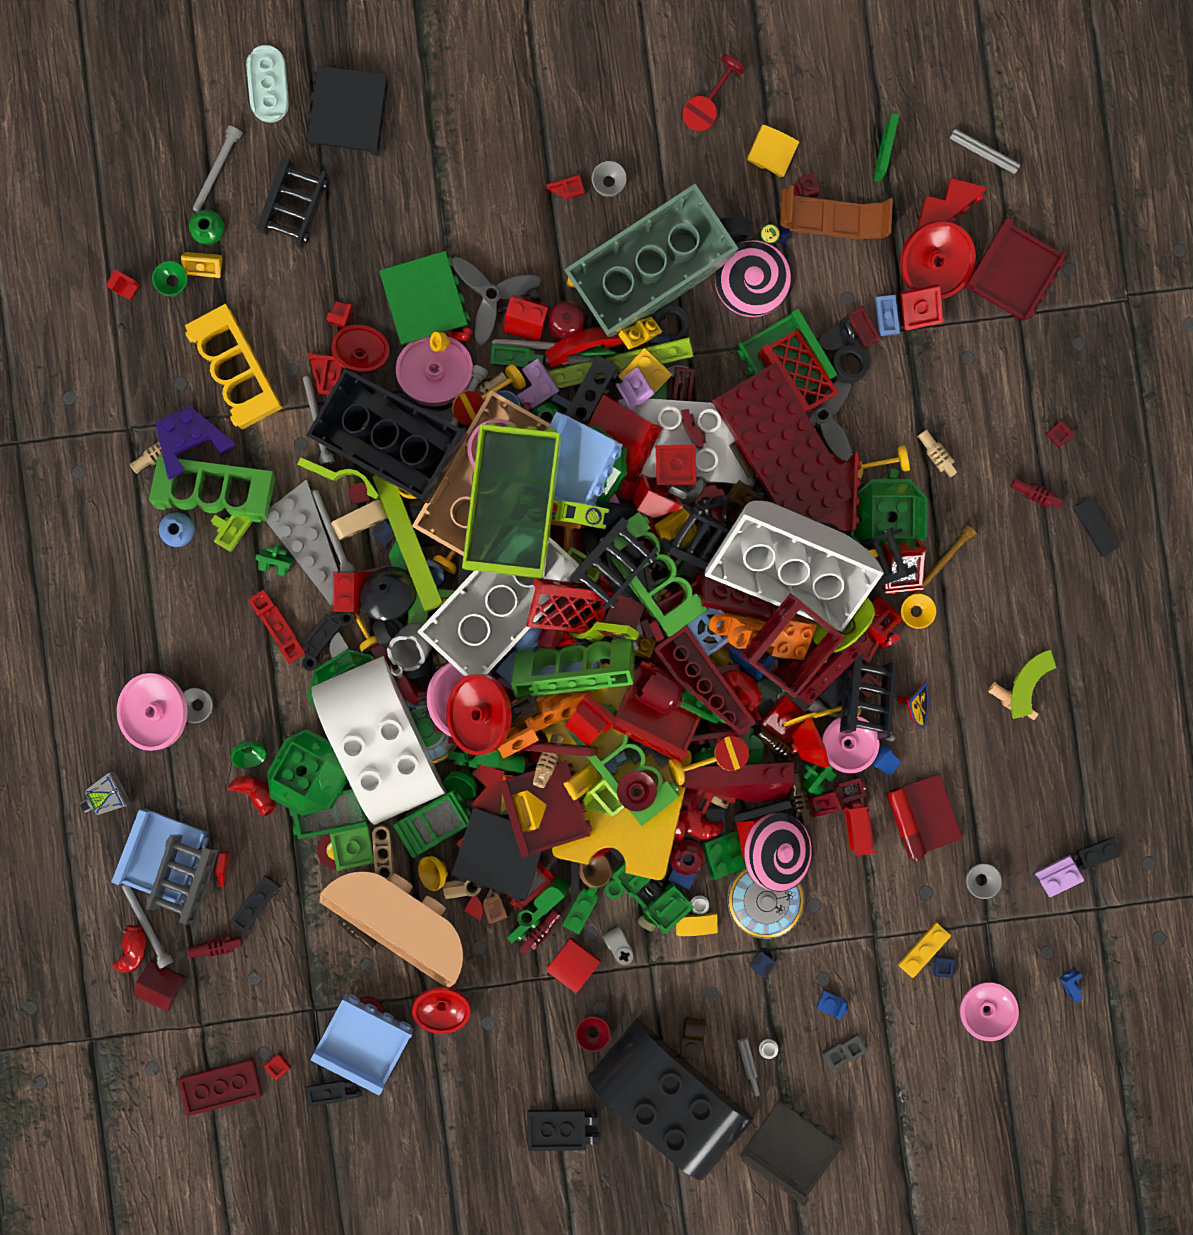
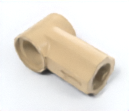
M453 880L445 882L443 891L445 898L451 899L468 895L475 896L482 888L478 887L477 890H472L468 885L471 881L461 882Z

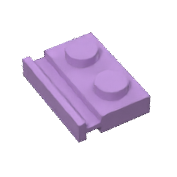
M638 367L624 377L622 383L616 384L626 404L632 411L635 410L634 407L637 404L640 406L655 394Z
M1071 855L1035 871L1049 897L1084 881V877L1072 860Z

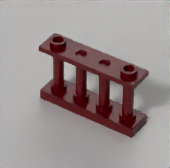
M813 637L804 660L789 658L774 672L785 683L791 679L817 647ZM856 641L843 649L835 658L829 656L826 662L827 665L820 672L817 671L814 678L798 694L805 705H810L863 653Z

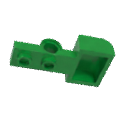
M499 750L484 755H472L465 751L464 754L449 751L447 758L455 760L454 764L466 766V763H469L468 767L478 769L482 765L524 773L525 759L522 755L512 754L503 759Z
M555 877L537 895L534 900L535 906L526 905L518 915L519 925L507 937L511 943L515 940L521 941L527 935L526 930L530 927L532 929L541 922L539 918L565 897L571 886L568 881L563 877ZM524 913H530L532 919H527Z

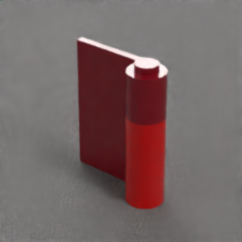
M940 774L885 793L908 859H913V861L922 860L925 858L924 855L927 854V851L963 840Z

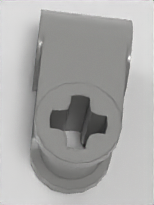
M620 926L602 935L618 963L627 965L632 962L633 951ZM621 951L629 952L627 959L624 957L620 958Z

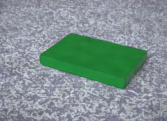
M891 114L884 127L873 180L876 182H880L887 172L899 114Z

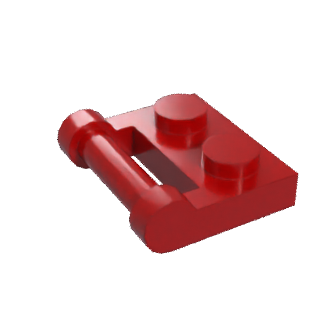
M878 596L872 602L875 615L867 630L874 635L878 643L883 644L887 640L888 634L903 619L897 611ZM888 616L890 621L881 630L878 625Z

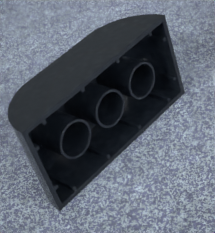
M344 368L306 436L413 497L429 504L468 434L449 422Z
M638 1018L587 1076L594 1091L613 1112L678 1168L698 1180H703L754 1121L751 1115L687 1060L680 1057V1054Z

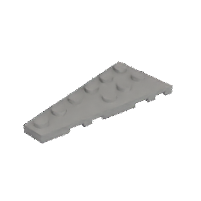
M306 479L270 507L266 522L329 604L332 605L333 571L339 570L313 499L309 482Z

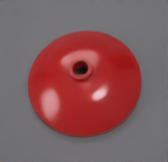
M350 325L342 328L333 337L331 345L335 361L341 367L360 374L372 373L382 368L388 360L390 351L388 341L383 334L366 325Z
M446 987L431 988L422 992L415 999L412 1008L415 1022L424 1030L437 1034L452 1033L461 1029L468 1022L471 1013L468 999L459 991Z

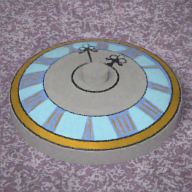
M747 866L735 875L728 889L727 904L732 919L742 931L753 937L771 939L786 934L797 924L804 909V891L801 883L787 891H770L760 887L752 879Z

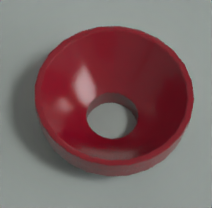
M682 840L673 846L670 854V863L676 872L682 875H693L699 872L704 865L705 854L697 842ZM686 854L694 856V862L691 865L683 863V857Z
M588 1016L577 1025L575 1036L578 1045L582 1049L589 1052H597L607 1046L611 1032L604 1019L598 1016ZM596 1026L599 1030L598 1035L594 1037L589 1036L587 1033L588 1028Z

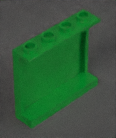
M446 251L379 271L403 348L409 343L431 337L434 332L445 333L462 327L469 328L467 323L471 322L468 311L463 310L462 304H465L462 292L458 293L456 286L460 284L457 274H452V257H447Z
M799 309L747 341L739 343L737 346V354L741 360H745L747 363L746 369L752 377L766 368L758 356L760 350L764 346L771 345L790 333L799 330L830 380L835 378L837 373ZM791 338L789 345L799 348L800 343L797 338ZM773 348L776 355L783 357L784 348ZM788 350L786 358L796 360L798 352ZM801 353L799 361L809 364L810 358L808 355ZM785 362L784 367L786 371L793 373L795 364ZM798 366L796 374L806 376L808 368ZM811 369L809 377L819 380L820 374L818 371ZM795 378V385L804 389L805 380ZM808 381L807 390L813 391L818 387V384Z

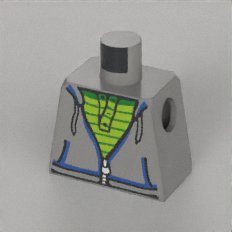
M114 771L106 774L85 790L88 799L82 801L80 807L85 813L93 809L96 815L132 803Z

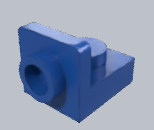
M1068 970L1059 979L1070 999L1077 1003L1083 998L1080 994L1082 990L1076 980L1082 978L1083 975L1078 970Z
M823 989L816 1008L840 1020L841 1016L844 1017L847 1013V1001Z

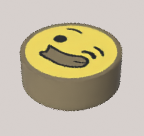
M640 916L638 924L649 931H655L657 925L648 916Z

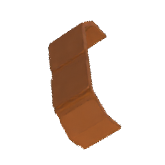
M790 185L782 190L780 225L790 229V231L861 240L885 238L891 234L892 198L882 203L856 204L795 196L793 194L794 185Z

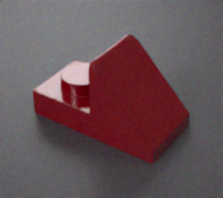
M831 789L823 792L821 795L808 798L812 817L842 811L846 808L839 790L834 791Z

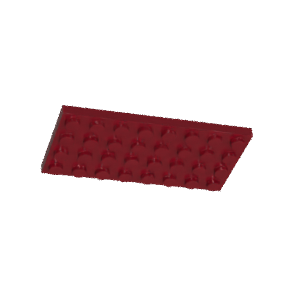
M776 362L712 400L772 503L816 521L853 497L851 489Z

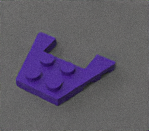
M191 406L155 422L168 480L184 473V468L176 457L177 454L208 439L211 440L220 455L235 448L236 445Z

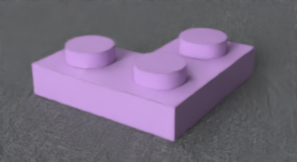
M539 358L522 368L532 386L517 395L522 404L531 402L532 408H534L559 391L556 383Z

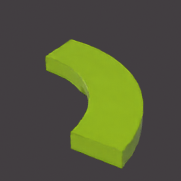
M1051 650L1030 659L1017 674L1010 697L1013 719L1033 714L1031 699L1037 681L1048 671L1056 669Z

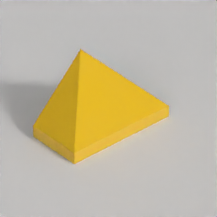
M528 790L513 794L512 798L523 833L538 829L547 804Z

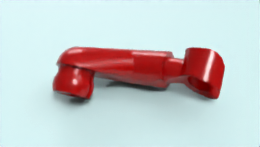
M464 327L462 332L452 330L445 332L447 337L457 341H469L473 331Z

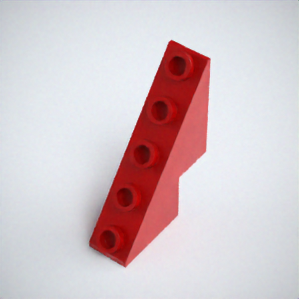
M951 178L947 183L943 200L926 196L921 207L916 229L933 221L953 223L958 213L963 215L971 208L969 205L973 201L978 203L986 196L984 191L987 187Z
M480 765V769L477 768L472 773L486 786L472 803L474 807L477 806L500 814L502 792L499 782L503 781V775L506 772Z

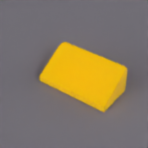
M184 252L182 254L181 263L187 275L221 277L222 255Z

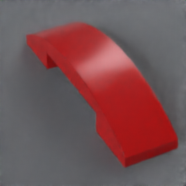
M598 327L583 330L576 335L566 337L554 344L545 353L550 367L569 362V355L604 344L607 349L624 342L618 334L608 337L603 328Z
M265 590L248 599L253 610L262 619L289 664L306 654L292 628Z

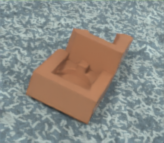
M490 888L483 901V908L489 924L508 918L500 894L492 892Z

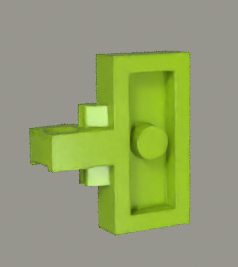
M214 515L211 522L218 527L217 532L219 533L214 542L232 552L253 521L246 515L243 517L231 515L230 518L226 517L225 520Z

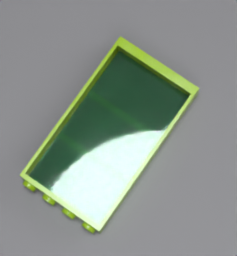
M486 422V425L480 424L462 568L480 572L544 578L562 436L560 433H557L556 429L546 428L545 431H538L537 427L532 426L519 429L517 425L506 424L505 427L498 426V423Z

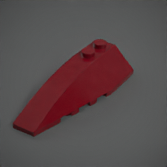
M686 626L654 648L673 677L739 735L756 723Z
M794 762L746 763L744 767L736 771L725 770L719 765L700 766L684 772L685 782L681 787L749 802L784 800L794 783Z

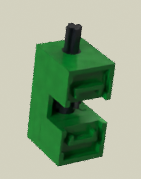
M612 848L610 850L620 861L611 870L612 877L631 898L634 897L644 908L645 913L664 934L670 931L694 908L691 899L673 881H669L662 887L663 882L661 880L625 873L626 863L623 855L617 849Z

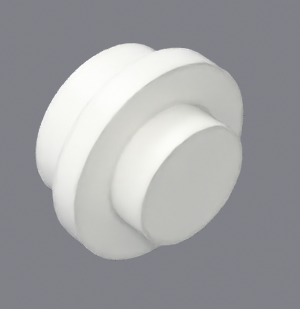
M701 895L692 898L691 901L694 906L692 912L697 915L705 914L709 909L707 898Z
M765 1039L759 1045V1052L762 1057L772 1059L778 1053V1045L772 1039Z

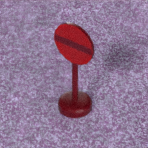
M723 54L721 58L727 70L708 98L696 96L691 98L684 106V122L694 131L707 130L714 124L717 110L712 99L730 72L733 71L741 75L746 70L739 61L728 54Z

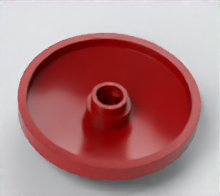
M933 221L922 225L909 236L901 252L900 270L904 282L910 290L938 284L940 286L941 299L956 294L966 285L974 270L976 253L973 241L962 227L951 222Z
M472 674L462 678L452 689L447 703L446 717L449 732L455 743L469 754L484 755L496 751L506 740L511 726L512 712L508 695L495 678L485 674Z

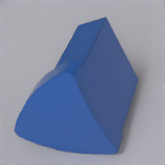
M879 746L877 757L873 761V765L888 777L902 763L892 754L890 748Z

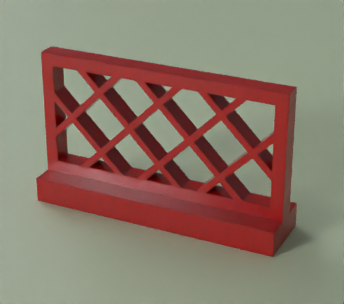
M799 330L790 333L771 345L764 346L758 353L766 368L775 362L777 363L806 413L839 394ZM791 338H797L800 343L799 348L789 345ZM773 348H784L783 357L776 355ZM788 350L798 352L796 360L786 358ZM801 353L808 355L810 358L809 364L799 361ZM785 362L795 364L793 373L786 371L784 367ZM798 366L808 368L806 376L796 374ZM811 369L819 372V380L809 377ZM795 378L805 380L804 389L795 385ZM808 381L818 384L817 392L807 390ZM821 385L828 387L831 394H820ZM806 394L815 396V402L810 406L805 400Z
M544 578L534 579L533 586L535 591L526 622L527 627L585 633L591 629L586 623L595 617L596 622L603 623L606 610H603L601 607L605 602L584 583ZM598 585L610 596L614 593L607 586ZM540 594L548 595L550 598L542 605L538 602ZM561 596L566 597L568 601L558 607L555 601ZM579 598L584 599L586 603L576 609L573 603ZM597 600L602 601L601 606L594 611L591 604ZM553 603L556 610L546 615L544 609ZM571 605L574 611L565 617L561 611ZM589 607L592 613L583 619L579 613ZM542 612L545 618L539 622H533L534 616ZM560 614L563 619L557 624H552L550 619ZM577 615L580 622L570 626L568 621Z

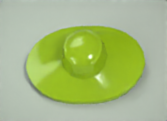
M866 597L842 632L837 630L845 638L834 652L842 651L853 644L872 623L875 610L869 598ZM814 621L817 627L813 640L818 645L828 631Z

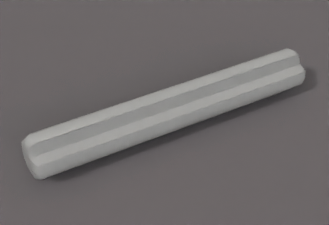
M955 129L950 136L951 140L1013 174L1020 167V163L958 129Z

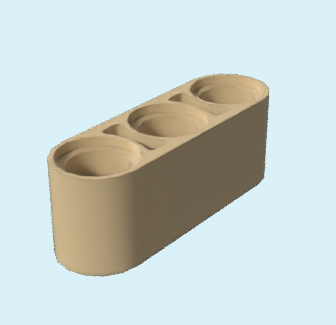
M381 499L336 519L331 524L339 541L387 519L388 516Z
M381 824L372 833L375 874L382 876L381 868H387L390 871V875L384 878L389 881L391 876L395 874L392 830L388 825ZM379 829L386 831V838L382 839L378 836ZM381 848L386 849L388 851V857H381L379 855V850Z

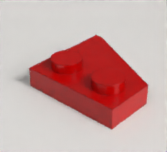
M308 353V358L311 360L313 367L312 372L317 381L318 392L321 395H329L344 368L335 361L333 356Z

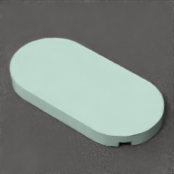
M260 45L253 49L246 62L250 106L253 113L260 120L276 122L286 115L289 108L286 63L283 55L275 47Z

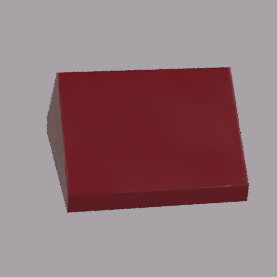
M150 960L136 981L133 995L168 1012L185 976L167 967L159 969L157 963Z

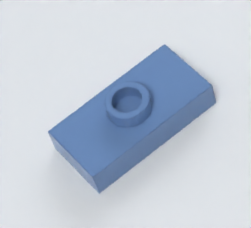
M896 296L876 297L879 335L899 334Z

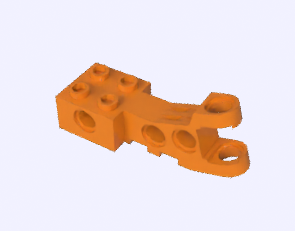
M717 613L710 619L709 629L717 635H727L728 642L734 647L746 649L747 645L750 644L767 621L744 617L734 613ZM796 614L766 651L771 656L804 660L817 625L809 618ZM722 620L721 625L717 628L718 623Z
M593 689L588 690L586 693L575 691L549 694L545 697L542 695L536 698L535 704L540 712L509 730L506 740L498 748L503 759L539 740L536 735L537 731L553 723L571 718L578 709L577 705L587 693L593 695Z

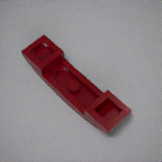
M565 598L557 606L560 607L568 600ZM579 598L573 604L578 609L586 602L584 599ZM570 605L561 612L567 617L574 610ZM557 614L550 621L552 624H557L563 618L560 614ZM542 629L537 645L540 648L553 650L564 635L561 630Z

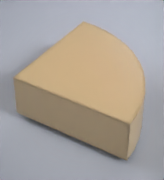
M716 795L711 800L712 803L725 809L728 808L729 802Z

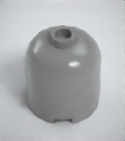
M406 625L390 641L387 652L392 664L403 667L404 671H414L424 663L433 646L418 633L423 625Z

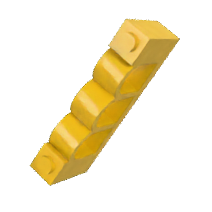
M226 304L185 325L187 329L185 334L188 340L194 342L201 356L211 362V376L216 382L224 386L223 397L226 403L233 407L230 410L232 413L230 419L235 427L238 426L241 429H245L283 408L231 309ZM230 329L238 345L218 356H208L206 353L208 341ZM243 352L251 368L232 379L221 380L218 374L220 365ZM255 376L263 392L244 403L234 404L231 399L233 388Z

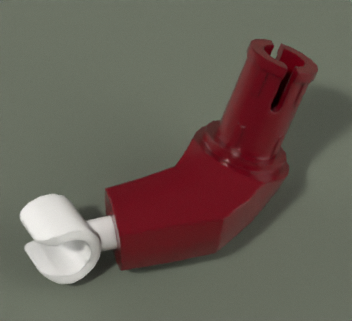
M390 665L391 673L397 676L395 681L400 692L411 704L417 705L420 701H427L428 689L419 690L412 684L407 674H402V667L399 666L397 670H394Z

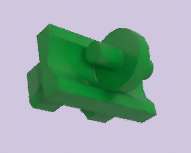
M276 543L274 547L268 546L267 551L261 550L259 554H256L255 560L258 561L259 570L269 571L272 564L277 566V575L286 576L290 567L294 564L295 558L286 556L287 551L281 549V543Z
M806 764L804 768L808 771L803 776L806 779L802 782V785L810 793L821 795L825 790V787L821 784L824 778L832 781L837 776L833 770L834 767L830 764L827 768L815 764L809 767Z

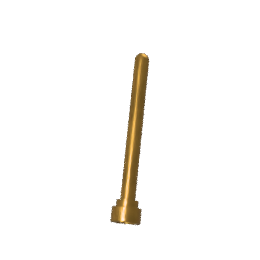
M965 525L961 529L958 540L923 578V589L911 592L909 596L920 594L963 544L977 536V532L970 526Z

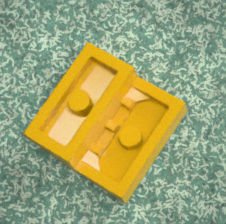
M762 125L747 160L761 169L766 168L777 176L784 177L799 141L776 129Z

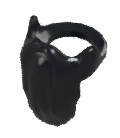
M842 318L840 325L824 332L819 340L820 346L826 350L834 351L845 345L860 341V339H855L856 334L849 323L851 318Z

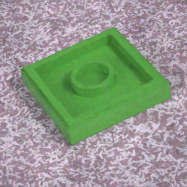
M368 825L330 833L337 871L374 863V852Z

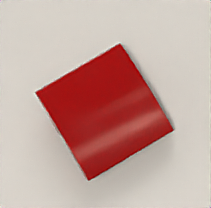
M570 937L558 955L548 965L546 971L577 993L595 971L601 960Z

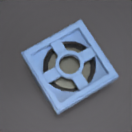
M707 607L708 610L688 623L686 627L707 656H709L728 642V636L717 635L709 629L710 619L715 614L724 613V611ZM722 620L718 623L717 628L721 625Z

